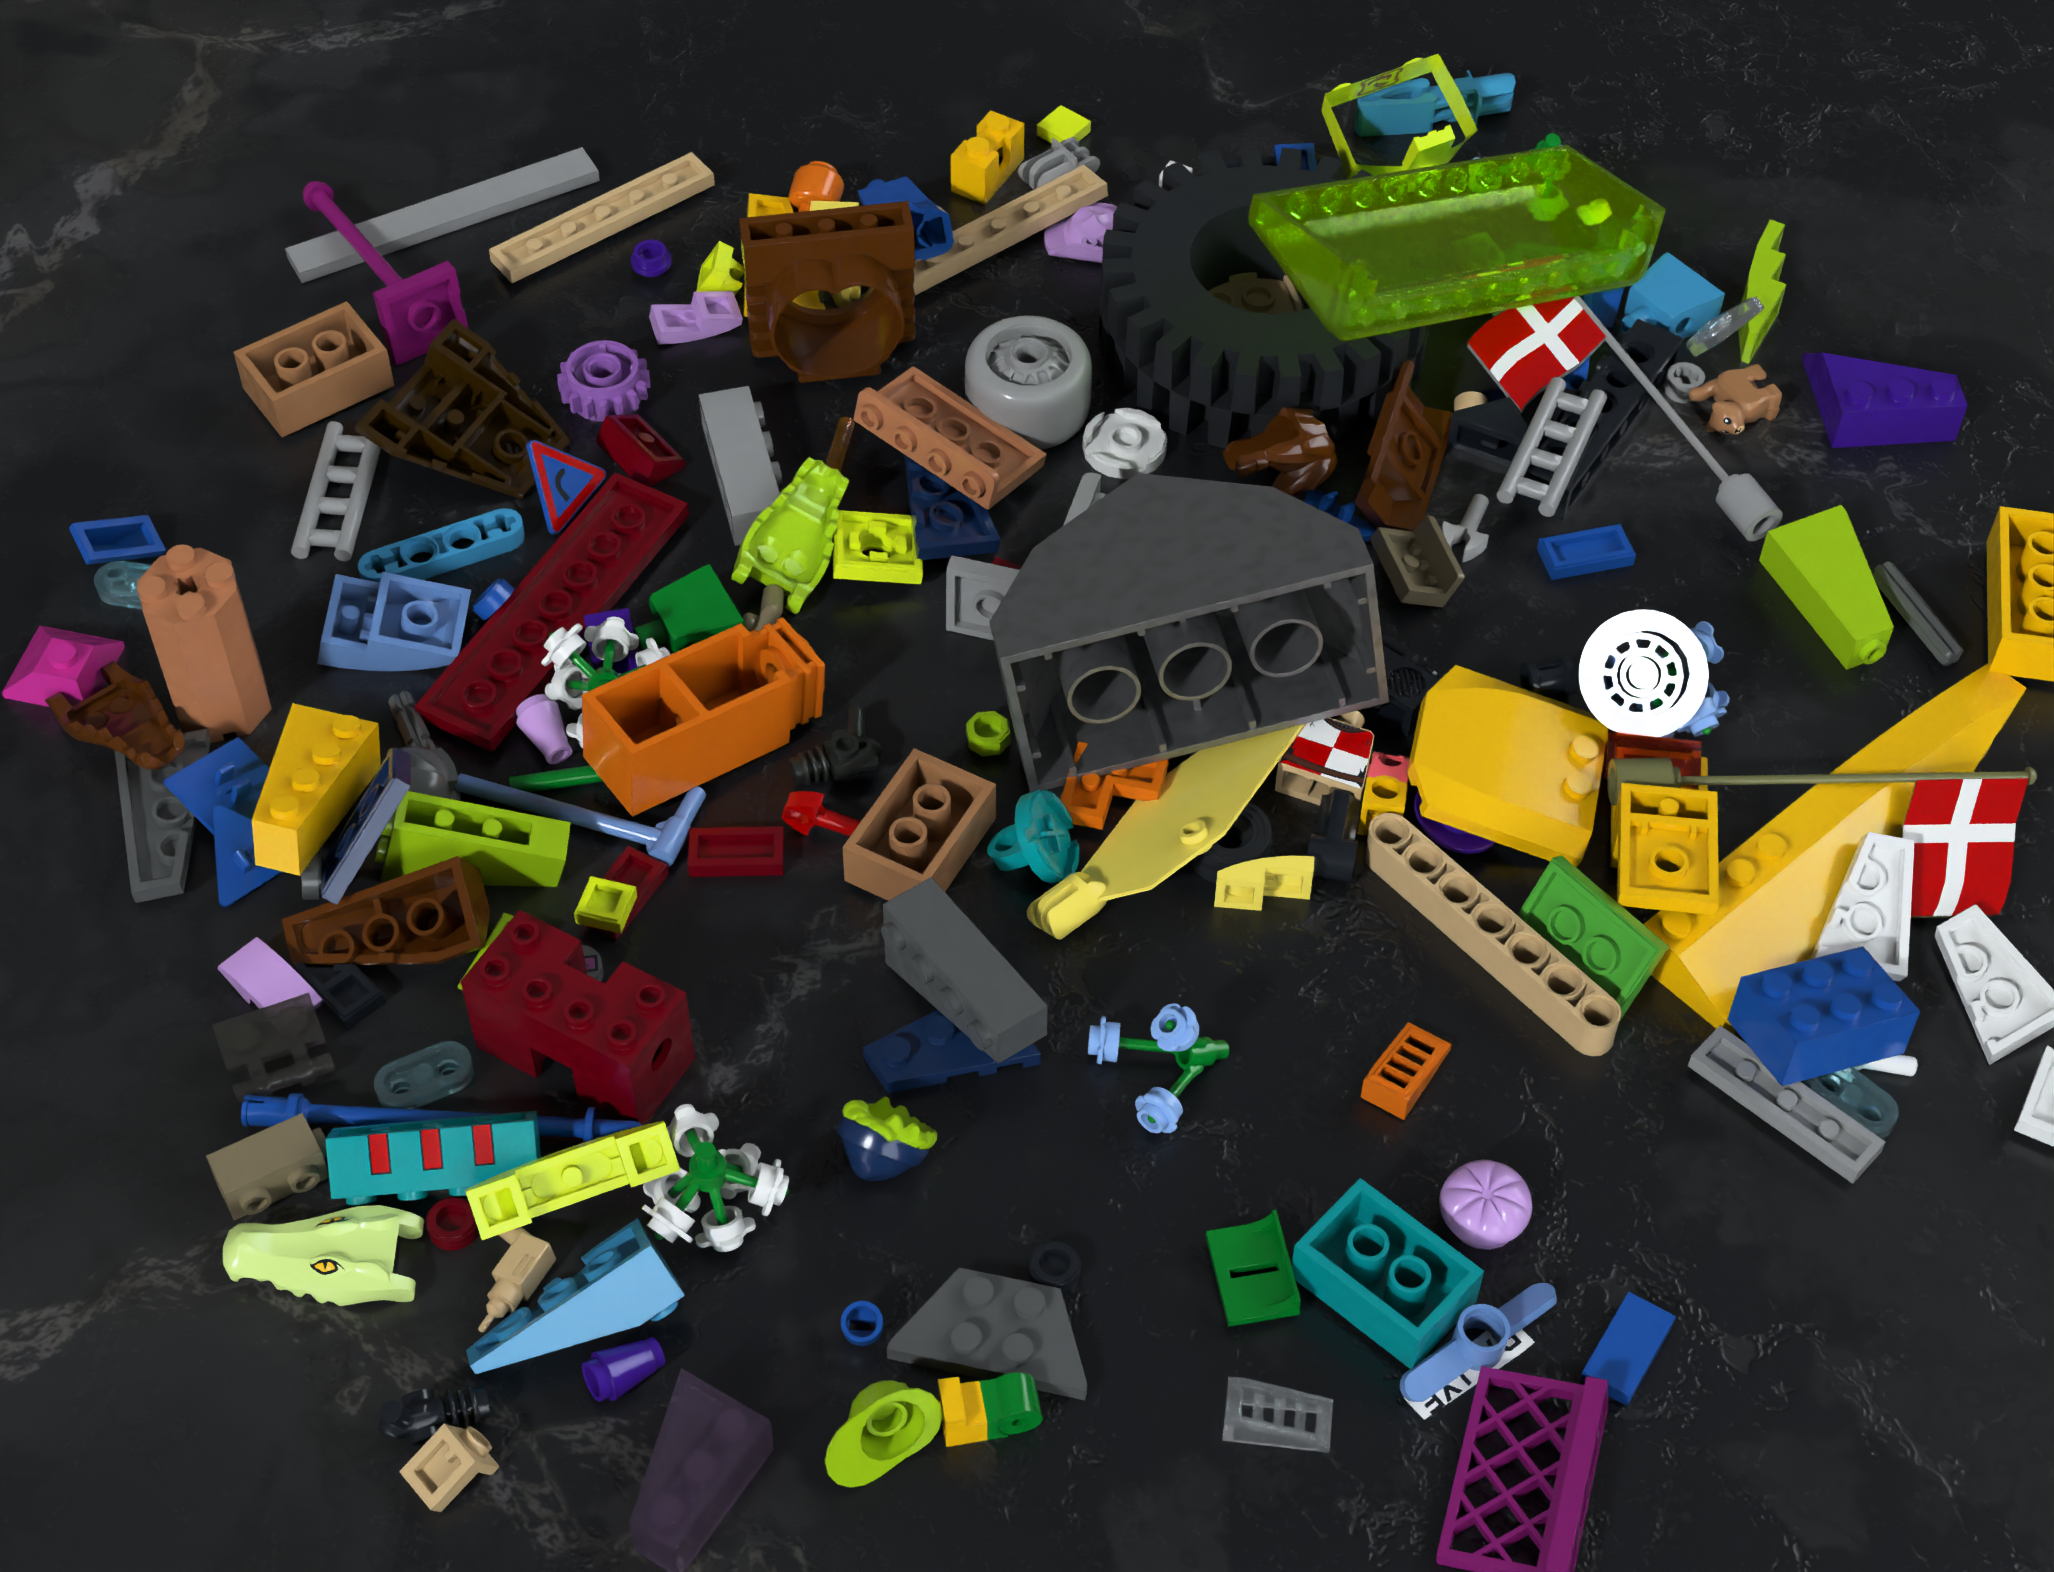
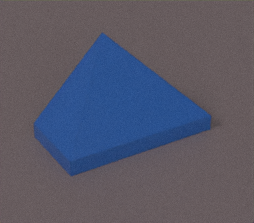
M149 515L72 523L69 527L86 565L163 556L166 552Z

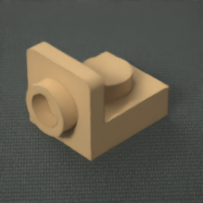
M443 1424L399 1472L430 1510L442 1512L478 1472L493 1475L499 1468V1465L489 1454L492 1449L490 1442L479 1431L470 1426L467 1429Z

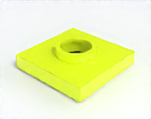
M839 510L837 528L832 538L834 543V579L921 585L923 563L916 556L911 515ZM868 549H878V550L884 551V552H874V551H870L869 557L866 556V555H864V554L862 553L863 551L868 550Z

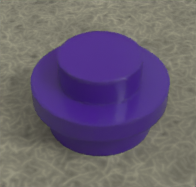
M644 240L638 243L631 255L632 269L636 273L647 277H656L665 273L672 263L670 252L662 242L657 240Z

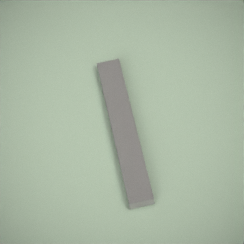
M583 147L369 219L355 224V226L383 256L600 181L599 171ZM338 230L285 248L287 258L301 283L365 262Z

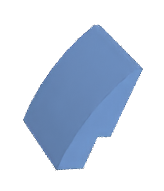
M382 572L380 583L336 574L321 637L317 664L366 671H411L450 665L460 653L471 590Z

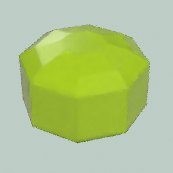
M996 711L977 712L966 723L968 748L982 757L1000 755L1010 745L1011 732L1008 718Z

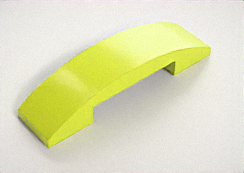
M664 1121L616 1132L557 1151L498 1174L465 1191L481 1239L485 1240L532 1223L531 1218L630 1184L631 1188L678 1172L680 1167Z

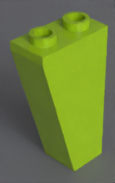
M407 791L379 836L375 862L384 863L380 882H387L459 856L480 869L483 885L557 887L566 861L571 822Z

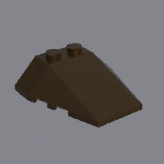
M452 319L431 342L424 364L391 401L387 403L380 399L355 427V431L390 455L519 499H523L536 484L526 448L527 443L536 440L562 452L570 443V439L538 401L533 403L520 387L521 381L513 371L508 373L495 357L496 351L489 342L455 319Z

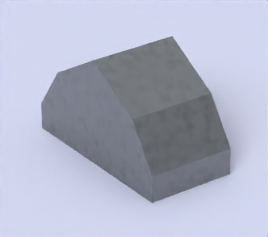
M1137 473L1036 545L989 621L1019 754L1030 792L1048 790L1065 785L1069 772V777L1077 776V782H1079L1083 775L1096 773L1098 776L1110 774L1114 770L1130 769L1389 702L1374 564L1359 529L1274 487ZM1078 741L1088 743L1075 765L1073 757Z

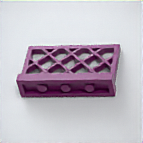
M1481 1366L1436 1554L1437 1564L1473 1572L1575 1571L1609 1407L1608 1380L1586 1376L1585 1384L1581 1385ZM1492 1385L1512 1389L1520 1401L1497 1414L1487 1400L1489 1387ZM1550 1397L1572 1400L1570 1413L1551 1424L1537 1406ZM1529 1411L1542 1429L1518 1442L1505 1423ZM1483 1413L1489 1418L1482 1422ZM1497 1429L1510 1448L1486 1461L1476 1447L1477 1440ZM1566 1430L1563 1441L1559 1433ZM1550 1439L1561 1453L1560 1460L1540 1471L1526 1452ZM1518 1457L1531 1477L1507 1490L1494 1471ZM1474 1459L1478 1466L1470 1470L1472 1460ZM1486 1476L1499 1496L1475 1509L1466 1497L1465 1490L1467 1486ZM1556 1477L1554 1488H1552L1548 1481ZM1540 1487L1550 1500V1507L1529 1520L1515 1500ZM1507 1505L1521 1525L1496 1539L1483 1519ZM1462 1507L1467 1514L1459 1518ZM1474 1524L1488 1542V1545L1474 1553L1452 1550L1455 1535ZM1545 1526L1542 1538L1537 1530ZM1529 1535L1540 1550L1537 1567L1513 1562L1504 1549ZM1496 1554L1499 1559L1492 1558V1556Z

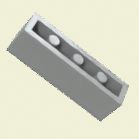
M749 386L699 394L702 427L735 546L741 545L754 520L774 502L780 494L778 487L783 486L778 461L771 462L769 458L774 456L770 432H762L761 427H765L762 404L760 401L753 402Z

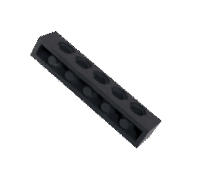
M1637 319L1628 332L1622 331L1618 335L1616 341L1659 391L1667 379L1669 368L1677 363L1683 338ZM1613 349L1609 357L1605 355L1601 357L1591 381L1584 380L1576 393V396L1588 399L1591 392L1598 389L1606 393L1607 400L1553 515L1561 520L1566 517L1653 399ZM1561 410L1556 422L1575 427L1581 415ZM1543 436L1538 449L1562 456L1568 443ZM1530 464L1524 477L1549 485L1554 472ZM1520 494L1517 497L1518 500L1537 509L1541 503L1539 500Z

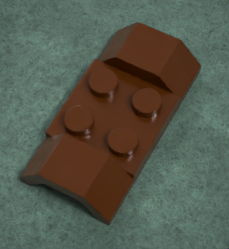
M1411 360L1403 362L1392 392L1386 394L1367 451L1370 461L1364 472L1355 499L1356 505L1376 529L1382 527L1414 531L1426 514L1449 441L1448 437L1453 414L1449 411L1424 406L1408 386L1415 367Z

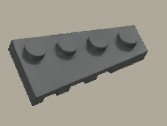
M208 728L182 733L186 742L183 753L169 767L162 770H145L133 763L126 755L115 751L130 886L135 903L184 893L197 818L163 782L164 779L209 754L211 738Z

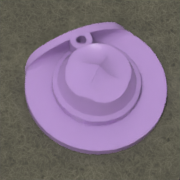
M1095 202L1090 206L1081 207L1074 214L1045 228L1044 243L1048 255L1102 263L1104 235L1106 229H1113V214L1117 206Z

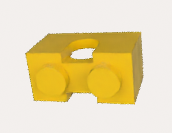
M990 110L977 125V136L970 138L968 141L964 140L951 154V192L986 205L1024 160L1025 123ZM999 156L1003 157L1002 162H1001L1000 165H999Z

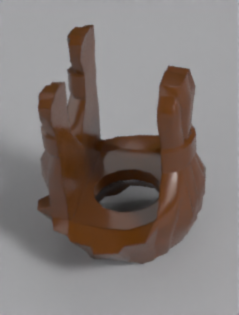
M1283 407L1269 421L1263 432L1255 434L1250 438L1232 441L1222 451L1223 458L1229 469L1236 470V473L1241 478L1254 471L1265 469L1268 466L1280 471L1281 473L1277 476L1271 487L1292 497L1307 490L1315 492L1316 488L1318 489L1320 484L1333 473L1338 458L1335 454V444L1328 435L1326 425L1313 416L1314 410Z

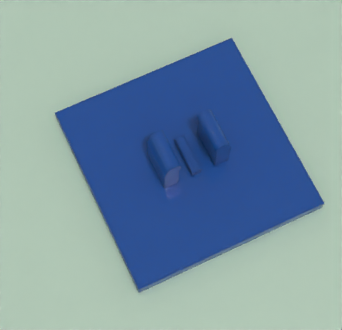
M237 737L164 779L163 784L214 835L212 810L217 805H222L252 819L270 768Z

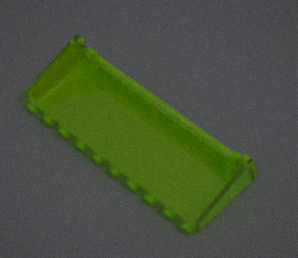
M1561 145L1253 194L1248 221L1250 227L1325 329L1339 340L1349 341L1631 286L1644 276L1649 267L1666 209L1569 145Z

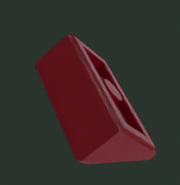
M638 414L605 416L596 442L634 481L651 487L685 467L686 461Z

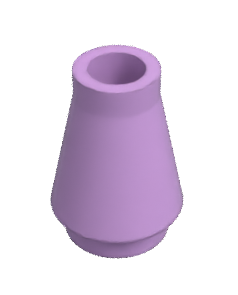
M538 694L524 700L517 707V726L539 749L549 764H558L572 754V748L568 743L557 702L549 700L545 694Z

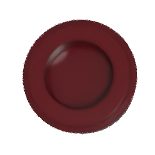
M461 1197L444 1198L435 1203L427 1214L426 1226L429 1237L437 1247L443 1250L455 1251L469 1246L479 1234L470 1203L467 1199Z

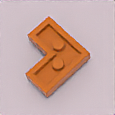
M1078 741L1073 757L1075 765L1088 743ZM1168 759L1130 769L1114 770L1112 773L1098 776L1096 773L1083 775L1079 782H1077V776L1069 777V772L1060 800L1068 810L1073 821L1072 824L1103 830L1113 796L1141 801L1158 800L1168 771Z

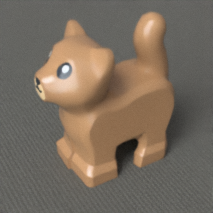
M1759 364L1750 365L1744 369L1727 370L1718 375L1717 378L1704 383L1700 387H1694L1689 391L1688 395L1691 401L1701 402L1712 396L1716 401L1712 404L1713 411L1705 427L1706 432L1717 431L1726 435H1738L1744 430L1746 423L1755 422L1760 418H1766L1769 421L1776 419L1780 409L1782 393L1774 383L1758 389L1754 380L1766 379L1767 376Z

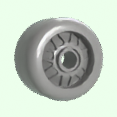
M1025 315L995 322L975 337L967 351L965 360V400L978 408L993 421L1007 427L1040 450L1064 443L1073 437L1085 423L1091 404L1092 362L1086 344L1073 329L1050 318Z

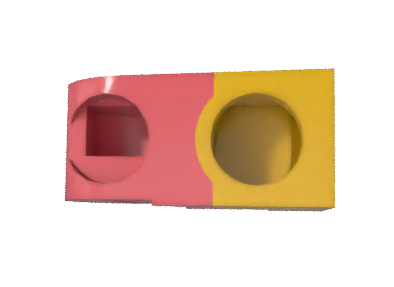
M1373 751L1364 790L1358 828L1359 835L1368 836L1370 822L1377 815L1394 813L1402 817L1404 816L1408 783L1407 769L1410 757L1393 756Z

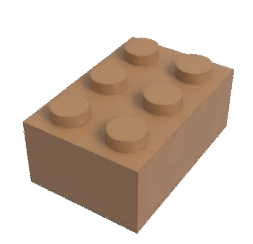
M347 301L234 351L243 389L281 437L287 436L395 386L387 349Z
M914 748L844 844V880L888 901L930 877L945 892L996 819V784Z

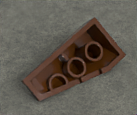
M456 856L342 897L337 905L328 902L281 920L292 964L306 963L307 966L334 965L335 963L355 965L440 964L485 948L491 912L480 869L463 858Z

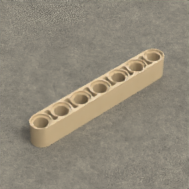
M1382 813L1373 818L1368 830L1364 855L1366 864L1371 870L1577 1051L1588 1056H1601L1611 1049L1621 1017L1620 1006L1613 997L1404 817L1394 813Z

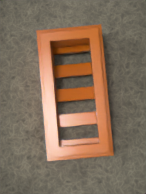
M1408 1022L1363 1080L1360 1097L1405 1120L1451 1050L1452 1044ZM1412 1040L1433 1052L1430 1055L1409 1044V1042ZM1405 1052L1425 1063L1421 1066L1401 1054ZM1397 1064L1413 1072L1415 1075L1412 1077L1393 1066ZM1388 1075L1407 1086L1403 1088L1385 1078Z

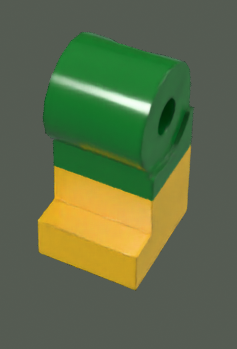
M1022 1372L1009 1373L995 1379L960 1383L959 1377L938 1379V1401L941 1404L943 1415L942 1427L946 1447L1005 1438L1008 1435L1032 1430L1040 1425L1043 1420L1036 1382L1030 1374Z

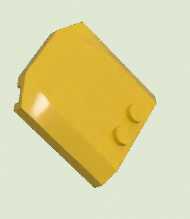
M1455 665L1426 693L1420 705L1407 774L1411 786L1418 787L1422 803L1419 806L1421 816L1547 861L1562 855L1577 868L1583 860L1593 831L1608 728L1590 712Z

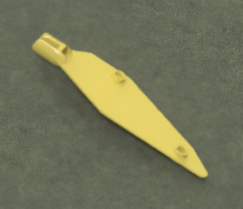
M1305 724L1200 750L1167 773L1158 800H1136L1082 871L1068 875L1033 901L1027 909V918L1039 929L1061 940L1099 913L1107 900L1152 890L1196 856L1207 852L1214 843L1225 836Z

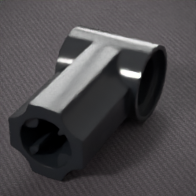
M1334 790L1330 794L1322 795L1315 834L1311 833L1307 856H1314L1313 876L1345 882L1352 881L1358 841H1355V836L1359 826L1361 801L1354 798L1351 792Z

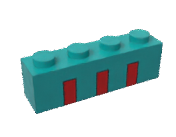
M537 1110L332 1128L325 1138L331 1199L345 1198L348 1205L369 1204L377 1201V1195L397 1194L398 1200H417L429 1196L428 1191L449 1189V1195L465 1196L467 1195L466 1189L505 1171L541 1158Z

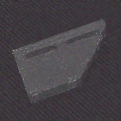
M1756 296L1706 322L1687 342V348L1696 357L1716 346L1759 314L1765 308Z

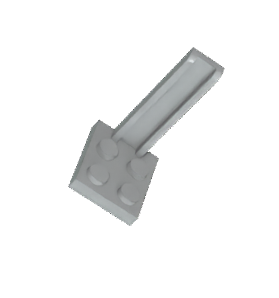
M1085 473L1082 476L1064 525L1106 496L1105 493H1100L1101 474ZM952 555L946 571V630L993 640L989 621L1020 570Z

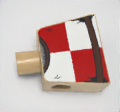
M1353 711L1337 715L1336 719L1326 718L1306 723L1278 761L1275 791L1320 806L1322 795L1330 794L1334 790L1351 792L1352 796L1361 801L1362 805L1375 737L1371 731L1362 728L1365 722L1363 715L1359 711Z

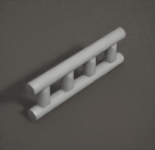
M1553 377L1550 380L1496 494L1500 502L1511 503L1517 493L1541 501L1538 511L1543 516L1551 517L1555 514L1607 400L1605 392L1598 389L1593 390L1589 398L1585 399L1564 392L1566 382L1562 378ZM1559 408L1581 415L1576 426L1572 427L1551 420L1555 409ZM1546 436L1568 443L1563 455L1560 456L1538 449L1542 437ZM1530 464L1554 472L1549 485L1524 477Z
M329 422L325 430L291 548V554L299 559L308 557L311 546L336 547L334 556L340 561H349L352 558L381 448L364 436L342 435L344 427L339 422ZM337 452L362 453L358 467L334 466ZM329 482L353 484L350 498L325 497ZM319 515H345L341 530L316 529Z

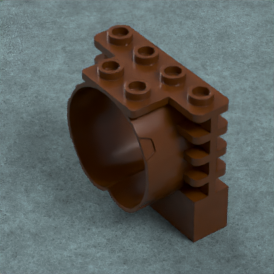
M908 201L739 218L749 337L753 356L757 358L779 356L790 369L797 372L800 383L879 375L881 373V364L890 357L897 344L910 342L916 338L914 324L915 292L913 287V268H915L914 227ZM854 286L870 287L856 301L834 309H811L793 302L796 297L809 291L822 290L838 294L840 291Z

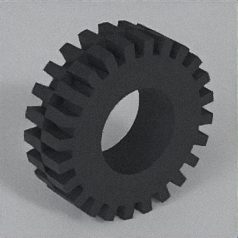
M1259 146L1240 147L1238 166L1233 168H1227L1218 150L1199 154L1197 177L1180 162L1173 163L1163 168L1162 188L1145 179L1134 188L1133 206L1121 202L1113 214V229H1106L1103 240L1099 334H1102L1101 351L1105 364L1114 363V381L1122 392L1137 387V407L1140 410L1153 416L1169 405V429L1187 436L1200 419L1208 421V444L1226 448L1230 443L1235 428L1250 430L1251 437L1263 432L1269 421L1283 407L1314 410L1313 416L1326 425L1327 432L1336 443L1354 437L1357 416L1372 427L1377 424L1386 394L1392 392L1403 362L1411 360L1415 365L1408 385L1410 388L1412 378H1419L1421 374L1437 283V274L1434 273L1437 259L1434 244H1425L1427 227L1419 215L1405 218L1407 201L1395 190L1376 198L1378 178L1365 170L1359 171L1345 184L1340 182L1342 161L1323 155L1313 172L1300 169L1301 150L1283 147L1278 166L1262 165ZM1257 272V278L1283 281L1284 275L1291 277L1296 288L1313 295L1322 303L1292 313L1265 314L1231 306L1219 300L1208 291L1229 282V276Z

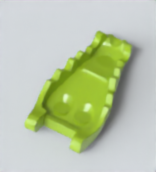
M808 457L798 469L793 481L777 496L770 506L758 515L750 526L740 545L731 579L743 584L750 576L766 586L771 584L781 586L785 596L788 597L784 608L797 614L805 600L820 582L830 562L834 547L832 538L837 528L839 515L837 508L848 486L849 479L844 477L838 469L825 465L822 460Z

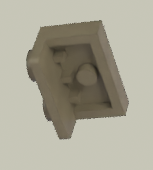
M1425 515L1414 531L1378 527L1370 538L1379 561L1383 565L1401 603L1444 607L1464 580V573L1434 516Z

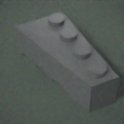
M932 877L883 904L884 926L881 927V933L885 942V963L967 1035L979 1050L985 1051L999 1064L1047 1035L1048 1005Z

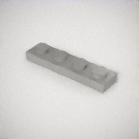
M1721 1025L1690 1057L1688 1067L1852 1184L1883 1150L1886 1143L1884 1140L1802 1082L1781 1086L1752 1049Z

